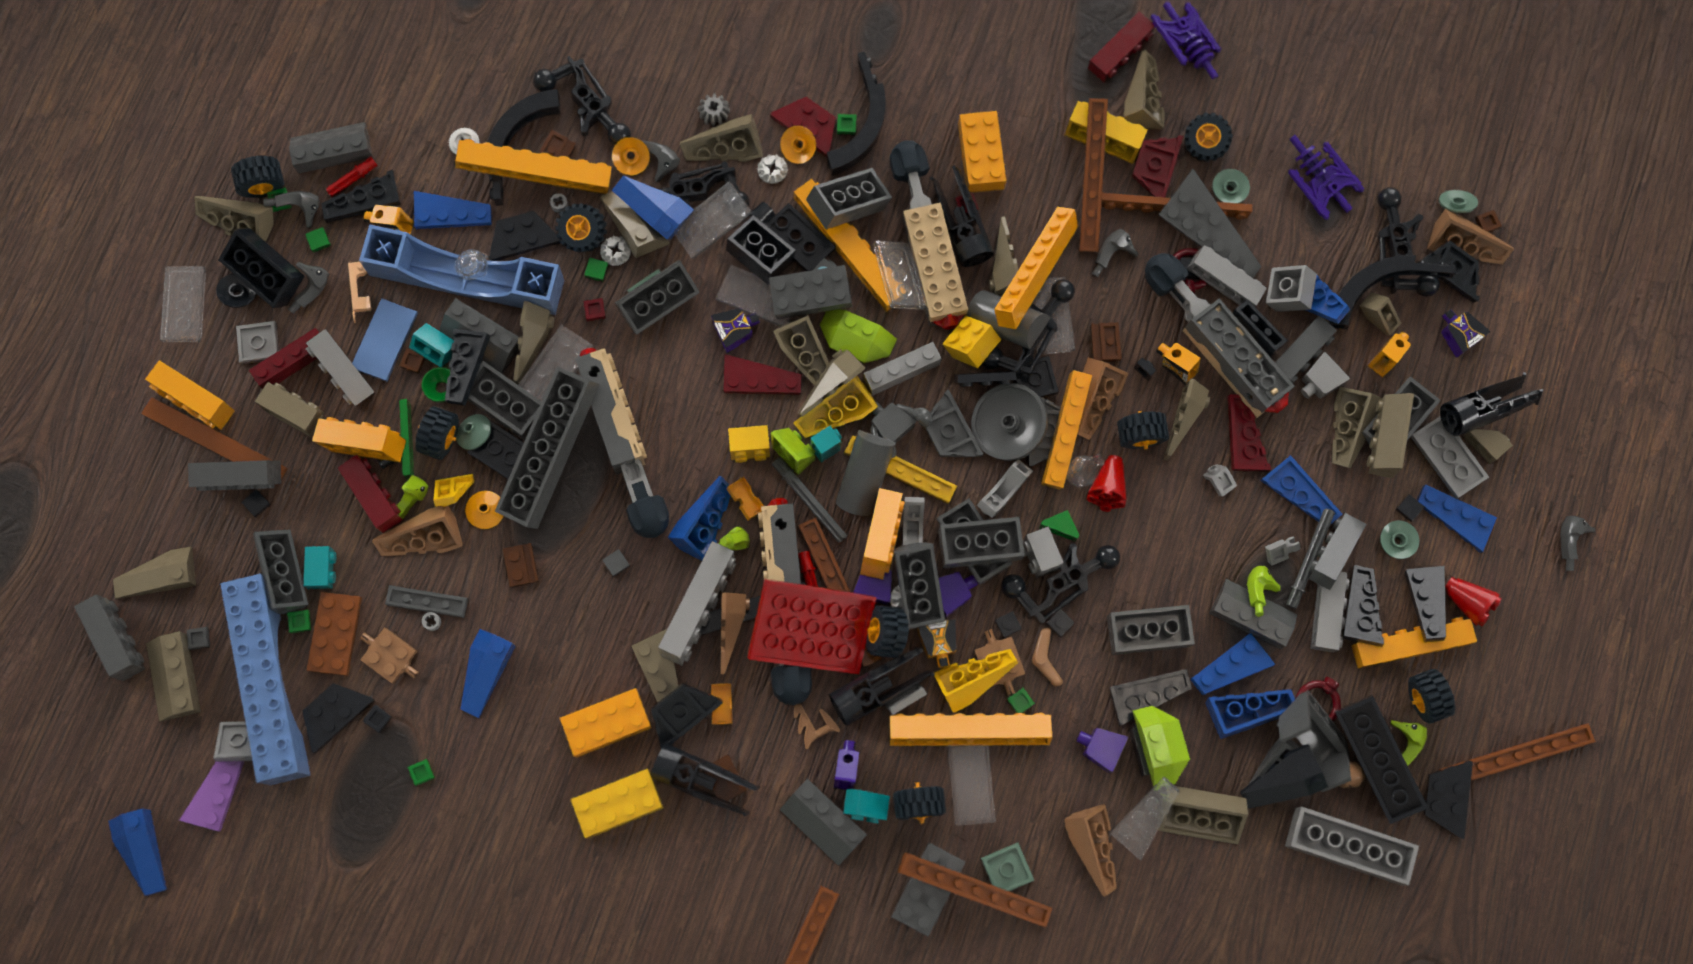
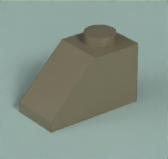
M1371 292L1360 304L1366 319L1387 336H1391L1401 324L1389 297Z
M1474 429L1463 435L1489 464L1496 461L1513 446L1509 438L1500 431Z

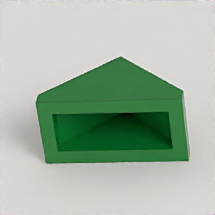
M1068 510L1043 520L1039 526L1040 529L1049 527L1051 533L1076 542L1079 537V533Z

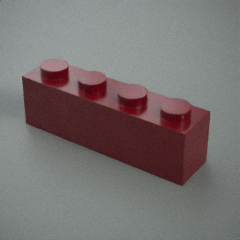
M1139 11L1090 60L1088 69L1103 82L1108 78L1112 79L1117 73V69L1120 66L1124 67L1130 60L1129 57L1132 54L1136 55L1142 48V44L1145 41L1148 43L1153 38V31L1155 29L1153 23Z
M317 328L312 329L249 369L253 378L262 389L267 382L273 385L280 383L317 359L316 356L312 358L305 349L308 347L306 342L320 333Z
M356 454L339 466L338 470L374 526L382 533H385L403 520L399 515L401 510L395 502L392 503L389 498L392 496L385 487L382 488L379 484L382 481L375 472L372 473L370 470L372 467L370 462Z

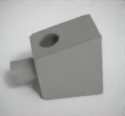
M1324 352L1302 378L1306 386L1301 389V393L1305 398H1310L1315 394L1321 399L1343 386L1350 378Z

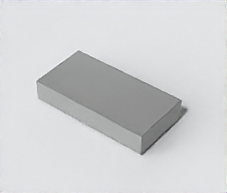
M918 684L885 704V706L894 715L927 695V693Z

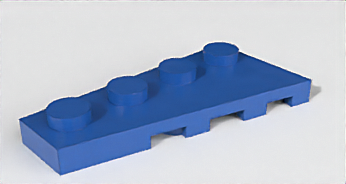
M414 191V227L416 229L492 225V208L490 204Z
M1291 455L1260 480L1317 522L1320 521L1324 509H1330L1335 512L1331 524L1342 515L1339 509Z
M1425 484L1417 499L1424 506L1423 509L1434 518L1441 520L1447 528L1455 531L1461 536V539L1469 542L1479 553H1482L1497 517Z
M1250 633L1190 680L1199 692L1205 695L1276 664Z

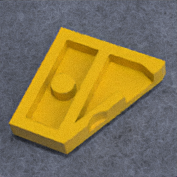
M473 474L435 480L433 499L435 507H446L456 503L474 483Z

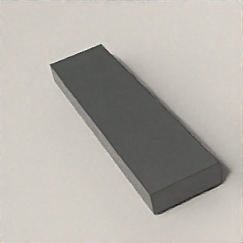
M389 585L385 605L465 618L468 598Z

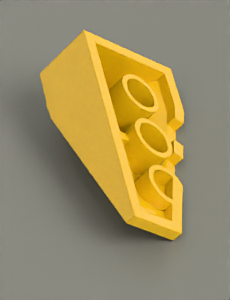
M856 376L847 384L840 385L835 393L825 397L819 405L793 423L804 438L816 435L828 426L835 428L863 419L876 409L878 405L864 383Z
M1011 649L988 654L985 659L976 661L973 658L969 659L966 664H951L935 672L934 676L951 710L955 713L977 700L1017 665L1018 661Z

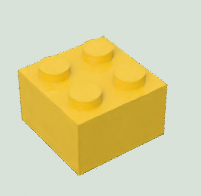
M965 316L944 341L943 346L952 358L979 368L1001 341V338L991 325Z
M768 425L728 428L731 461L735 460L737 463L746 462L747 459L764 461L767 457H770Z

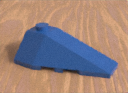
M623 176L612 189L620 199L667 240L672 239L694 211L680 197Z
M479 629L470 647L461 710L477 718L480 717L516 647L513 643Z
M139 809L111 819L109 826L112 841L144 895L147 896L167 890L151 810Z

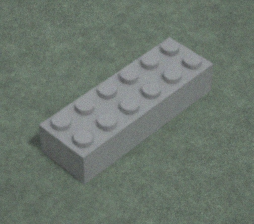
M713 541L710 544L658 647L662 657L681 666L684 661H689L692 655L693 643H698L701 637L700 630L702 626L705 627L710 619L709 612L711 608L715 609L719 598H717L720 591H724L728 582L726 581L727 576L732 574L736 567V558H734L733 550Z
M1304 807L1295 808L1285 844L1287 848L1401 886L1410 884L1419 849L1418 845Z

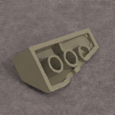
M1146 50L1141 53L1125 100L1123 114L1124 118L1130 123L1140 124L1144 128L1161 130L1164 129V108L1160 107L1159 98L1162 95L1156 85V82L1159 81L1156 59Z
M803 315L775 329L773 333L780 349L815 386L829 362L809 316Z
M840 349L833 354L832 357L834 359L829 362L798 411L801 417L823 401L822 398L824 396L828 397L835 393L839 384H847L865 369L849 350L845 349L842 351Z
M1345 387L1339 388L1334 404L1336 422L1333 424L1335 429L1332 454L1333 464L1351 468L1366 441L1362 432L1378 414L1376 412V404L1378 400L1382 399L1381 397L1364 391Z

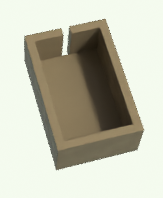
M267 382L255 400L265 412L311 438L314 436L318 418L326 419L323 416L324 412L312 402H305L301 396L294 392L289 393L285 387L278 383L273 385Z

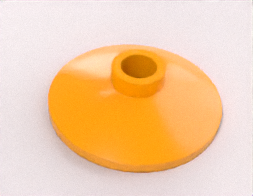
M793 126L788 128L782 135L781 150L785 158L790 162L802 164L813 157L816 150V141L809 129L803 126ZM799 141H802L803 147L799 146Z
M633 137L620 140L612 151L614 166L618 171L626 175L641 173L646 169L650 160L649 150L645 143ZM629 152L634 153V157L631 159L627 157Z
M480 491L472 495L465 508L468 521L479 529H490L497 526L504 517L495 512L500 496L491 491ZM486 505L487 510L482 512L481 507Z

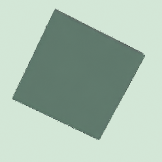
M1018 842L980 858L993 886L1011 891L1034 881Z

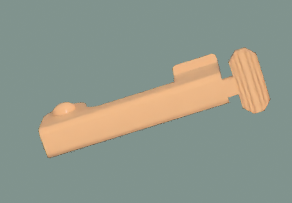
M360 262L348 263L352 314L354 323H356L355 312H370L372 309L369 296L358 297L357 279L365 276L367 271Z

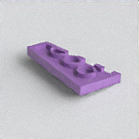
M244 761L216 762L180 818V821L221 831Z

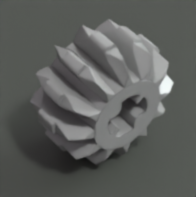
M714 93L711 98L706 95V100L701 99V106L698 107V112H700V119H704L705 124L711 122L714 127L715 122L721 125L722 120L728 119L727 114L730 113V108L728 107V101H723L722 95L717 98Z

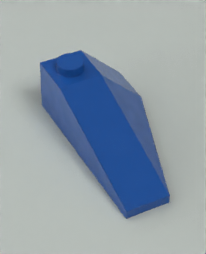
M719 476L678 520L668 536L680 550L700 561L703 560L712 541L717 543V540H715L717 531L721 529L723 524L720 521L723 512L727 510L731 497L726 490L729 484L722 476Z

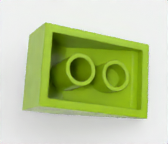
M790 428L774 430L771 433L772 448L799 475L815 460L814 449L809 444L805 445L801 441L802 437L796 430L793 432Z

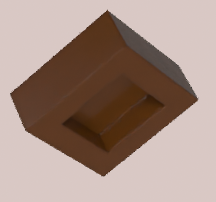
M1494 210L1475 217L1477 225L1488 233L1502 227Z
M406 348L399 366L419 374L425 357Z

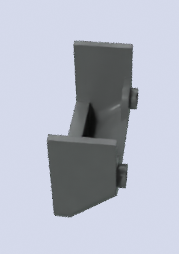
M1309 691L1299 694L1279 717L1277 725L1280 741L1283 743L1296 737L1302 745L1308 744L1328 784V788L1321 790L1325 792L1351 781L1348 744L1343 733Z

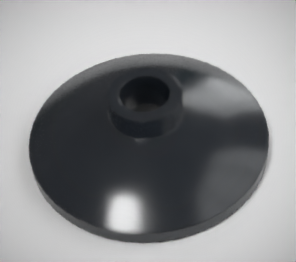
M234 274L223 277L216 287L217 297L221 303L232 308L247 306L256 296V293Z

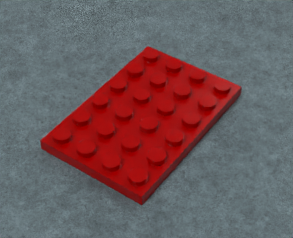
M764 579L747 658L756 661L859 674L868 636V628L877 597Z

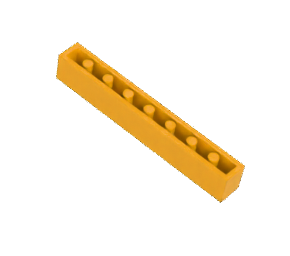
M470 139L459 140L455 160V168L602 194L608 193L612 166H608L605 163L595 164L589 163L584 159L572 160L566 156L555 157L548 153H532V151L527 149L520 151L509 146H494L491 143L480 144Z
M810 179L794 191V200L821 233L836 246V251L886 312L904 300L906 291L904 286L894 280L891 270L881 264V258L876 253L873 254L871 252L868 242L858 236L859 233L853 225L850 226L847 222L829 229L824 228L806 201L813 187L819 184Z
M1056 208L994 309L998 326L1017 329L1078 228L1075 209Z
M921 713L914 716L895 714L890 716L889 720L890 746L1050 745L1052 740L1051 715H1045L1044 713H1035L1034 715H1025L1024 713H1016L1014 715H1005L1004 713H996L994 715H985L983 713H976L974 715H965L963 713L945 715L937 713L934 716H925V714Z

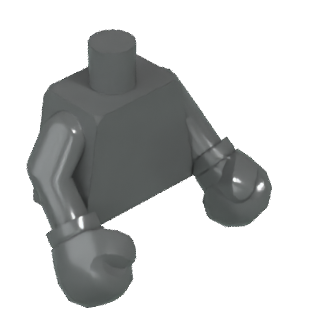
M876 402L878 407L872 411L876 417L871 421L870 432L872 435L897 443L915 427L916 421L921 426L928 427L932 423L933 416L926 408L914 409L901 404L894 405L893 403L883 408ZM895 447L891 459H893L897 455Z

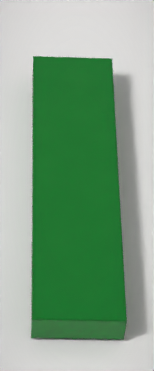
M400 399L401 437L406 440L402 454L403 476L408 480L411 475H414L411 404L407 399Z

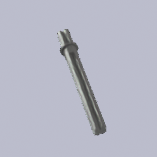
M781 457L777 458L772 463V466L782 476L781 479L789 484L835 540L839 543L847 537L846 533L795 475L794 469H790Z
M1324 509L1294 585L1290 587L1292 590L1286 605L1297 609L1302 594L1306 593L1305 587L1311 574L1309 569L1314 560L1317 559V554L1321 549L1335 514L1330 509Z

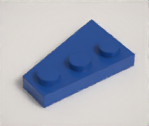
M1316 276L1312 307L1306 311L1339 324L1350 308L1325 282L1323 283Z

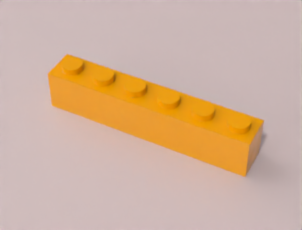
M1075 370L1069 374L1041 482L1043 486L1058 490L1064 488L1092 378L1090 374Z
M1463 617L1451 619L1452 623L1446 624V638L1444 641L1424 642L1420 626H1417L1411 632L1403 629L1395 631V635L1388 636V633L1382 634L1384 639L1383 647L1357 642L1352 645L1357 668L1476 643L1477 638L1471 619L1464 620Z

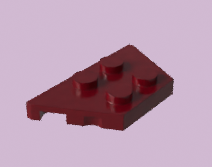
M808 97L801 98L771 112L770 118L786 129L793 126H803L809 129L815 137L816 150L827 157V152L830 151L836 122L835 116Z
M1181 135L1170 139L1165 137L1158 140H1143L1132 177L1154 197L1165 198L1183 140Z

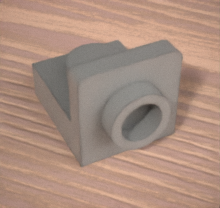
M1213 465L1203 475L1205 479L1211 481L1218 495L1222 497L1237 486L1226 466Z

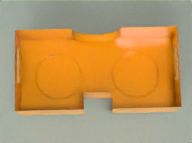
M744 477L726 488L733 500L741 503L739 509L748 521L757 516L759 512H762L761 506L764 505L753 494L751 486Z
M731 683L711 684V695L723 700V704L712 712V725L733 724Z

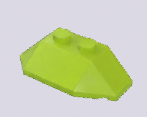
M847 310L826 311L820 324L829 348L835 351L840 349L842 351L845 349L849 350L862 363L889 357L897 341V338L881 325Z
M1154 706L1133 710L1154 790L1175 785L1190 760L1179 720Z

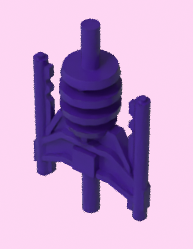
M1169 1L1164 3L1163 7L1172 21H1162L1155 14H1152L1150 18L1181 65H1186V56H1189L1188 61L1194 63L1193 67L1196 69L1204 67L1212 80L1217 78L1218 74L1210 63L1214 58V54L1210 50L1212 49V51L1219 53L1221 48L1199 17L1194 6L1192 7L1190 2H1186L1184 9L1188 15L1180 18ZM1178 45L1182 46L1183 49L1186 48L1184 51L1185 55L1182 54V50L1178 48Z
M1296 135L1291 137L1289 140L1301 154L1295 158V161L1297 162L1301 159L1304 163L1299 166L1300 169L1307 166L1309 170L1304 174L1307 176L1312 172L1314 177L1309 182V186L1303 181V177L1299 176L1297 170L1290 169L1288 174L1310 200L1318 214L1324 220L1329 219L1330 212L1326 205L1331 196H1334L1346 213L1349 212L1352 207L1339 190L1352 186L1356 192L1362 193L1364 187L1356 175H1353L1328 142L1323 143V150L1329 154V158L1333 159L1335 166L1331 164L1324 169L1322 164L1326 162V159L1323 158L1319 162L1317 157L1322 153L1318 151L1314 155L1311 151L1315 148L1314 145L1306 149Z

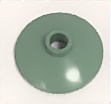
M1225 169L1215 176L1212 189L1216 198L1221 202L1241 203L1249 194L1250 183L1242 172L1236 169ZM1227 187H1231L1233 191H1228Z
M1450 190L1440 195L1439 203L1449 211L1467 213L1477 208L1478 199L1466 191Z
M475 414L466 418L458 427L456 435L458 445L466 450H473L482 446L491 433L490 420L481 414Z
M1392 521L1381 531V546L1393 558H1409L1419 547L1418 532L1408 522ZM1395 538L1400 540V544L1395 543Z

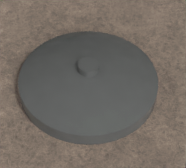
M1015 383L998 385L987 391L976 404L971 421L972 433L979 447L991 457L1003 461L1022 459L1033 453L1040 446L1048 428L1046 406L1033 390L1024 385Z

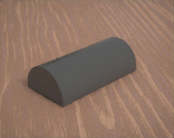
M678 260L616 301L615 305L626 323L637 335L700 293L682 262Z
M982 290L973 297L968 307L967 316L991 325L999 337L1027 349H1031L1050 320L1049 315L1029 307L1017 329L998 326L994 309L1002 296Z
M858 430L836 498V504L842 510L859 516H869L873 513L879 488L882 487L896 444L895 442Z
M970 498L936 518L939 525L984 520ZM1001 562L967 567L978 584L982 585L1002 573L1013 563Z
M913 543L894 549L902 607L907 615L909 629L945 622L933 544Z

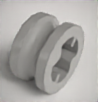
M555 194L550 199L551 208L557 213L565 211V207L568 206L567 199L562 194ZM560 200H562L563 205L559 204L558 207H556L555 201L559 202Z
M428 612L422 617V625L429 631H435L441 626V618L436 613ZM432 617H435L434 620L436 621V624H431V627H429L427 619H432Z

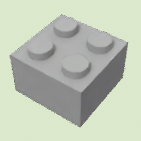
M1307 265L1272 268L1266 304L1277 312L1310 310L1317 274Z
M1049 527L1025 536L1023 540L1024 554L1028 556L1030 561L1028 563L1029 569L1032 574L1036 575V578L1060 569L1063 565V560Z

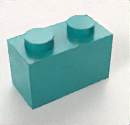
M426 323L413 333L409 348L437 366L442 367L452 359L453 352L451 351V346L454 340Z
M828 426L811 437L810 446L814 449L815 455L821 463L840 451L842 443L840 439H842V436L837 429L833 430L831 426Z
M305 547L304 587L307 589H333V583L336 581L333 564L336 563L337 557L336 552L331 547Z
M847 789L843 814L851 815L853 820L863 821V818H866V822L870 823L887 820L890 796L863 790Z

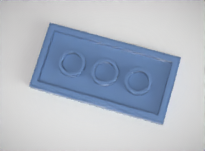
M381 298L352 362L355 368L361 373L388 382L418 312Z

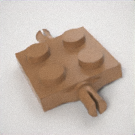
M385 627L378 637L374 639L366 632L362 634L363 636L360 639L369 645L367 652L361 658L362 662L393 684L405 672L413 679L417 677L416 675L419 672L410 666L413 657L418 652L415 648Z
M992 629L989 630V633L987 630L984 633L988 643L984 647L974 650L977 659H985L988 654L1011 649L1018 664L993 686L1004 685L1007 696L1011 695V693L1014 694L1016 692L1011 682L1015 678L1025 675L1012 637L996 640Z

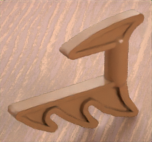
M797 704L794 707V718L796 719L798 714H801L798 724L799 735L802 733L803 728L806 727L804 734L806 750L819 737L831 731L840 733V729L835 721L822 709L819 712L826 725L815 730L802 705Z

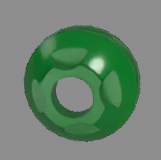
M437 367L425 374L422 380V390L428 399L438 403L446 402V391L439 393L436 388L440 383L447 384V379L450 376L449 369Z

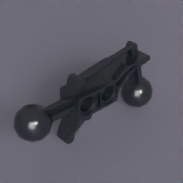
M569 56L567 57V64L553 71L545 68L540 69L534 74L533 84L540 92L553 90L558 80L570 74L574 75L577 85L572 89L571 93L572 100L580 107L577 112L580 118L582 136H588L590 128L599 121L608 130V139L614 146L620 140L631 137V131L627 125L616 123L608 115L607 112L612 105L611 97L607 96L585 65L583 59L574 61ZM581 67H583L587 75L590 77L592 84L595 86V88L597 89V91L603 99H600L598 95L586 84L584 73Z
M726 161L704 169L700 168L681 174L673 173L669 181L670 187L659 189L680 197L690 206L689 202L707 200L708 191L716 183L724 181L729 193L726 199V206L730 212L742 214L747 211L750 205V200L746 193L739 190L735 179V168H729ZM711 171L701 178L685 179L688 177L703 174V172ZM696 187L702 188L700 192L694 191ZM679 189L684 191L682 194L675 193Z
M1393 187L1381 190L1377 198V203L1380 208L1386 211L1389 225L1377 234L1380 260L1386 258L1385 239H1387L1390 257L1402 256L1397 252V249L1403 250L1405 255H1413L1410 242L1416 238L1415 233L1423 220V216L1417 214L1413 220L1400 223L1397 208L1401 204L1402 196ZM1393 232H1398L1401 237H1396ZM1399 276L1388 278V280H1383L1381 286L1390 287L1391 294H1395L1397 290H1416L1421 296L1429 297L1438 292L1440 283L1437 277L1419 276L1417 279H1400Z
M1065 279L1057 280L1053 283L1051 287L1052 297L1043 309L1038 308L1032 302L1030 308L1049 315L1050 320L1031 349L1022 346L1023 353L1019 361L1003 356L1001 349L995 347L981 365L987 369H995L1000 366L1016 372V377L1019 379L1024 373L1032 375L1038 359L1046 349L1053 334L1058 331V326L1051 316L1061 303H1068L1073 299L1075 293L1073 284ZM1048 331L1040 348L1038 349V353L1034 361L1032 362L1035 347Z
M1075 543L1070 544L1064 556L1063 565L1060 567L1061 572L1046 580L1047 594L1044 602L1039 606L1025 592V581L1019 575H1007L1002 580L1001 590L1008 598H1016L1029 613L1028 619L1035 616L1040 623H1044L1046 619L1059 609L1064 608L1088 590L1087 575L1100 568H1115L1120 562V553L1114 546L1104 545L1097 550L1095 558L1080 565L1076 556L1077 545ZM1068 559H1070V561H1069V568H1068V566L1066 565V562H1067ZM1071 571L1077 572L1079 575L1078 580L1071 579L1069 575ZM1053 581H1059L1062 584V589H1055L1052 584ZM1074 586L1078 587L1074 593L1060 602L1045 616L1041 614V612L1051 606L1058 595Z

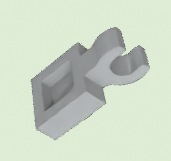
M1289 537L1285 541L1282 539L1265 546L1268 563L1272 566L1289 559V553L1301 549L1300 542L1295 543V538Z

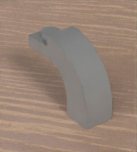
M1016 460L977 506L981 508L984 514L989 515L991 518L995 517L1033 471L1020 460Z
M905 497L902 546L923 543L925 498Z

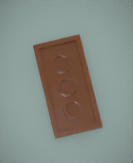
M327 592L320 593L306 671L348 676L362 597Z

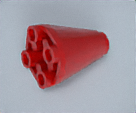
M1110 455L1105 460L1087 494V501L1099 506L1100 510L1104 512H1110L1111 509L1124 508L1126 505L1123 459L1116 455Z
M1451 577L1445 585L1446 594L1468 619H1471L1475 626L1480 625L1483 627L1489 619L1490 610L1495 611L1502 600L1499 593L1460 578Z

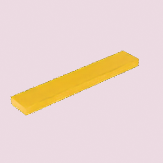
M852 436L844 451V454L848 456L851 455L856 439L855 436ZM897 456L890 459L886 471L887 475L949 504L957 485Z

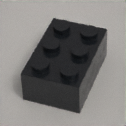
M754 215L728 237L726 245L727 252L767 285L770 284V277L779 276L794 261L796 252L793 247Z

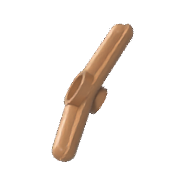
M1044 628L1040 631L1032 656V663L1053 686H1060L1063 684V680L1048 659L1051 630Z

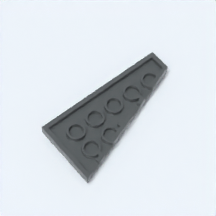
M1192 169L1158 216L1201 248L1205 245L1214 249L1218 255L1228 259L1231 264L1244 270L1247 275L1254 278L1261 265L1194 169Z

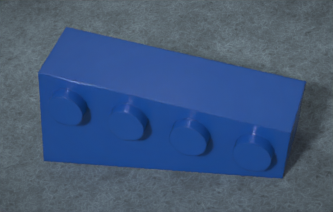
M1291 689L1256 694L1247 693L1245 695L1208 697L1205 704L1220 739L1279 719L1281 714L1295 700Z

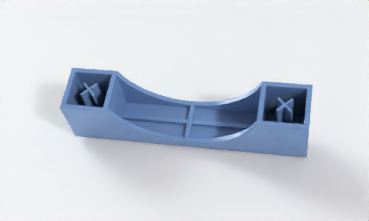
M370 224L359 259L369 276L523 308L524 301H528L550 310L551 315H556L564 284V277L558 264L525 257L512 261H488L470 258L431 246L407 232Z
M257 574L220 583L257 783L274 785L311 776L304 738L293 717L281 674L278 654V627L281 616L270 608L263 575Z

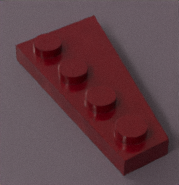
M725 354L724 393L801 395V374Z
M1238 394L1228 395L1232 471H1271L1270 463H1267L1265 456V447L1262 446L1259 428L1257 429L1254 413L1245 405Z

